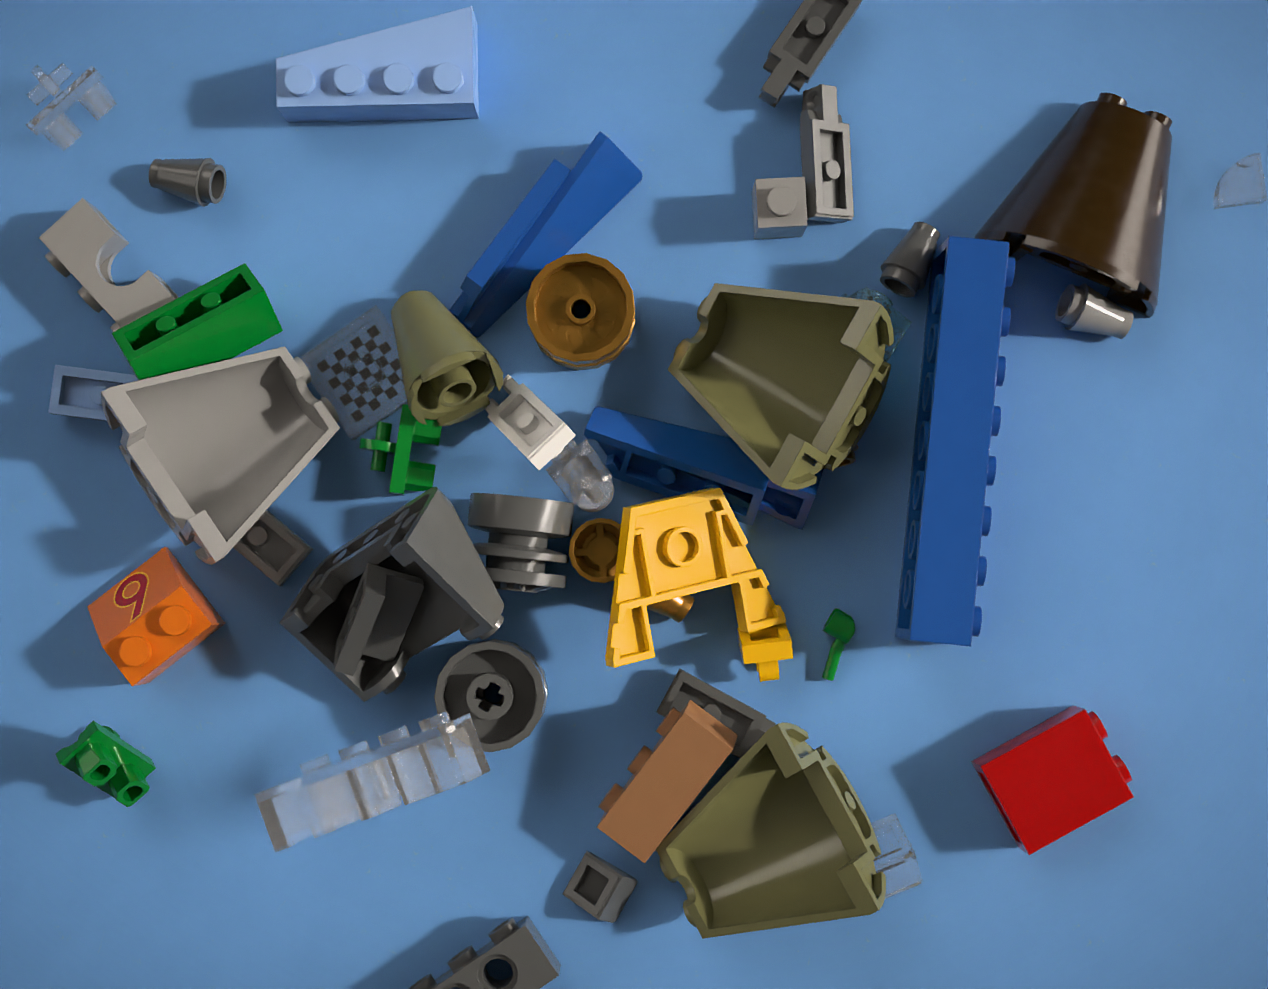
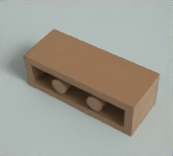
M689 700L681 712L674 707L669 711L656 729V732L662 736L652 750L645 745L640 749L627 768L633 774L623 788L615 783L598 806L604 811V814L597 828L643 863H646L734 749L738 737L736 733L692 700Z

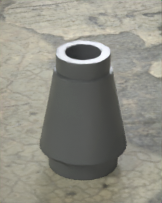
M211 158L155 159L150 165L149 183L153 188H158L205 207L209 203L217 204L223 198L226 189V171L222 165L215 164Z
M915 222L881 265L883 273L880 277V282L891 292L903 297H914L917 290L924 289L937 241L940 237L939 231L927 223Z

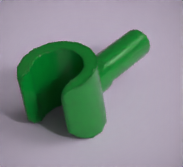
M837 608L832 611L822 630L835 638L822 678L831 681L834 680L842 651H844L845 645L850 641L855 632L853 618Z

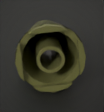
M424 290L409 291L398 299L392 307L391 319L407 404L412 415L422 424H426L425 419L437 420L439 426H450L468 420L483 411L490 404L487 396L496 386L498 391H500L503 386V371L498 361L431 292Z

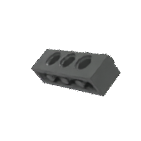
M528 916L518 923L512 917L488 934L492 941L481 949L475 951L472 946L465 948L447 962L450 967L449 971L434 980L431 974H428L409 989H450L453 987L462 989H540L559 976L561 964ZM493 959H503L511 965L513 974L505 980L494 979L489 975L486 964Z

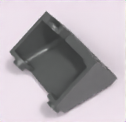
M432 487L324 559L310 575L279 623L365 702L382 691L385 694L393 692L406 677V672L403 669L409 658L460 629V633L467 640H473L478 637L482 640L489 638L499 629L504 621V617L501 615L504 609V602L452 502L437 487ZM367 563L423 579L424 590L395 659L389 662L362 654L353 676L334 671L336 641Z

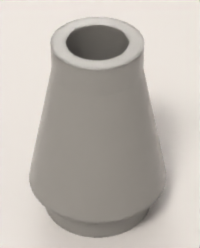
M1070 284L1063 291L1058 301L1055 318L1057 321L1064 323L1066 330L1109 335L1123 339L1132 326L1133 312L1121 308L1086 284H1082L1079 287Z

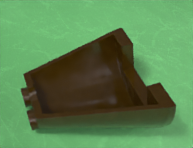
M1100 93L1097 101L1083 103L974 238L1010 242L1008 257H1014L1015 262L1026 254L1032 255L1109 287L1106 298L1117 305L1150 318L1153 316L1158 304L1172 135L1169 129L1172 120L1159 112L1146 111L1143 113L1127 107V101L1124 98L1112 93Z

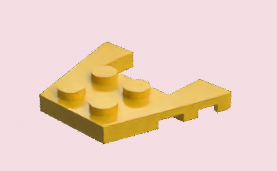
M707 488L623 507L605 654L606 666L616 668L655 657L647 605L731 584L739 631L748 633L786 623V617L781 606L775 605L767 589V586L770 584L763 570L756 567L746 547L748 541L721 488Z

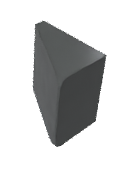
M586 851L563 895L596 919L613 923L618 919L638 881L626 872Z

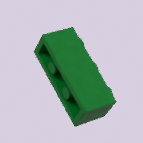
M246 263L121 327L112 332V335L137 379L143 380L232 359L283 330L264 288Z

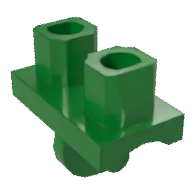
M408 404L402 405L397 443L390 442L392 424L378 422L375 440L361 438L359 446L360 449L373 451L370 470L385 472L387 455H395L389 493L404 495L405 490L418 492L427 491L433 487L436 465L409 461L412 442L439 446L442 429L437 420L425 419L426 424L419 423L412 415Z
M94 720L81 732L75 743L62 748L55 754L59 764L82 777L84 781L92 786H96L126 807L132 806L149 791L150 787L146 777L156 769L151 758L122 740L115 730L108 726H101Z

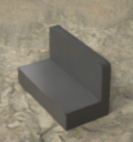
M367 563L336 641L334 671L353 676L362 654L389 662L395 659L424 590L423 579Z

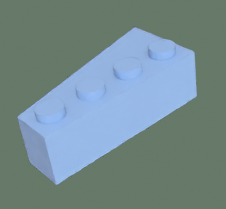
M473 7L462 8L276 58L277 109L287 122L479 119L478 28Z

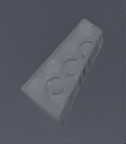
M444 711L419 721L421 730L409 734L407 726H403L379 735L378 739L381 745L369 748L367 740L340 749L338 752L341 759L330 762L328 754L299 764L302 774L254 794L274 851L278 852L292 847L312 835L316 838L333 832L359 819L363 821L402 805V801L405 805L466 784L491 771L470 713L450 720L448 712Z

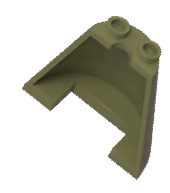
M715 283L709 295L701 302L698 308L697 318L701 323L697 333L691 339H683L678 344L674 352V358L667 370L774 484L789 490L809 487L816 483L817 476L815 474L824 467L833 471L850 454L863 436L879 406L891 370V364L884 361L885 345L891 346L894 343L890 316L882 304L873 300Z
M782 722L769 728L656 848L660 857V867L665 877L673 883L678 881L684 888L687 899L683 902L685 916L694 927H697L702 939L871 915L879 911L884 903L886 875L882 871L876 873L874 859L881 855V851L871 822L858 795L828 751L823 746L813 749L805 742L809 738L808 733L794 724Z

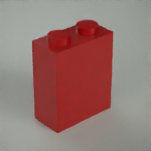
M1071 706L971 761L1018 848L1028 855L1134 798L1127 783L1132 781L1130 772L1118 755L1111 756L1103 742V739L1108 737L1107 731L1093 711L1087 713L1084 708Z

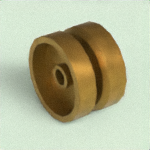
M588 253L564 255L545 265L531 283L526 299L527 322L540 350L556 364L574 370L596 369L616 359L629 344L635 325L633 291L624 273L607 259ZM585 304L586 310H591L590 314L583 319L574 317L575 306Z

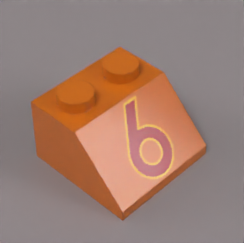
M168 547L162 548L87 606L102 648L132 687L150 683L226 624Z

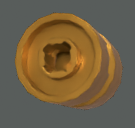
M596 518L586 521L576 529L570 540L569 556L572 566L580 576L591 582L607 583L614 581L621 524L612 519Z

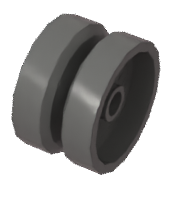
M491 639L468 645L450 657L438 675L434 699L438 718L452 738L469 749L495 752L512 748L531 734L545 713L548 687L545 672L532 653L517 643ZM491 684L501 687L498 694L503 695L499 702H490L485 697V689Z

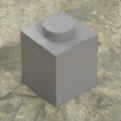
M805 177L755 179L752 189L754 239L803 236L808 226Z

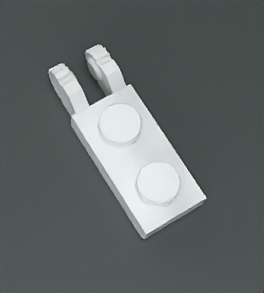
M508 374L503 379V389L509 396L500 405L494 399L488 397L490 404L485 408L489 413L487 417L540 470L551 459L557 457L562 452L564 446L576 435L523 383L519 385Z

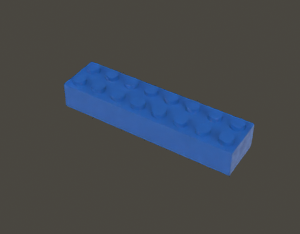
M948 236L935 251L931 263L895 637L971 647L972 636L978 637L980 634L982 609L980 606H975L977 586L984 585L987 571V559L985 556H980L981 537L988 536L992 519L991 507L985 506L986 486L993 485L996 475V457L989 456L991 436L998 435L1001 423V407L994 406L996 386L1001 387L1003 385L1006 371V358L999 356L1000 338L1006 337L1008 334L1011 319L1010 307H1004L1005 287L1010 288L1012 286L1015 275V258L1008 257L1010 242Z

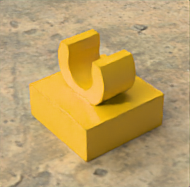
M786 623L748 633L739 631L737 627L743 663H756L760 682L778 680V660L793 659L792 640Z

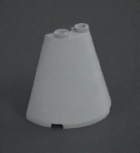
M285 346L109 387L101 392V403L108 425L112 430L121 427L122 436L120 443L122 445L119 446V449L140 486L181 542L186 546L195 541L201 547L195 551L197 557L210 565L222 560L340 429L337 424L339 417L334 406L325 397L318 400L313 396L307 387V384L312 381L307 366L299 357L293 358Z

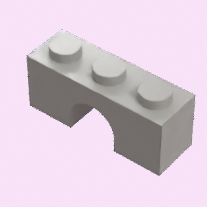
M83 198L39 237L50 250L45 255L49 263L64 277L72 274L83 287L77 292L93 310L99 313L104 309L114 319L115 323L110 326L113 332L179 298L161 277L150 270H147L132 284L126 286L115 285L111 276V265L115 256L129 242L95 206Z

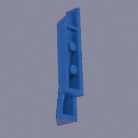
M601 131L596 135L572 170L554 159L466 275L460 287L463 292L449 311L475 338L480 337L530 289L532 281L545 265L564 256L642 180V172Z
M595 407L584 430L586 439L596 440L607 455L605 466L615 479L667 497L707 488H721L737 521L753 526L758 510H761L795 528L803 530L824 470L822 469L815 474L817 476L816 483L809 487L798 490L785 489L774 484L730 437L604 407Z

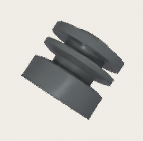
M471 493L467 525L474 529L489 532L488 543H473L478 554L487 555L485 568L496 589L538 593L552 588H566L567 576L545 574L546 561L568 563L569 556L547 548L548 539L571 537L575 504L522 496Z

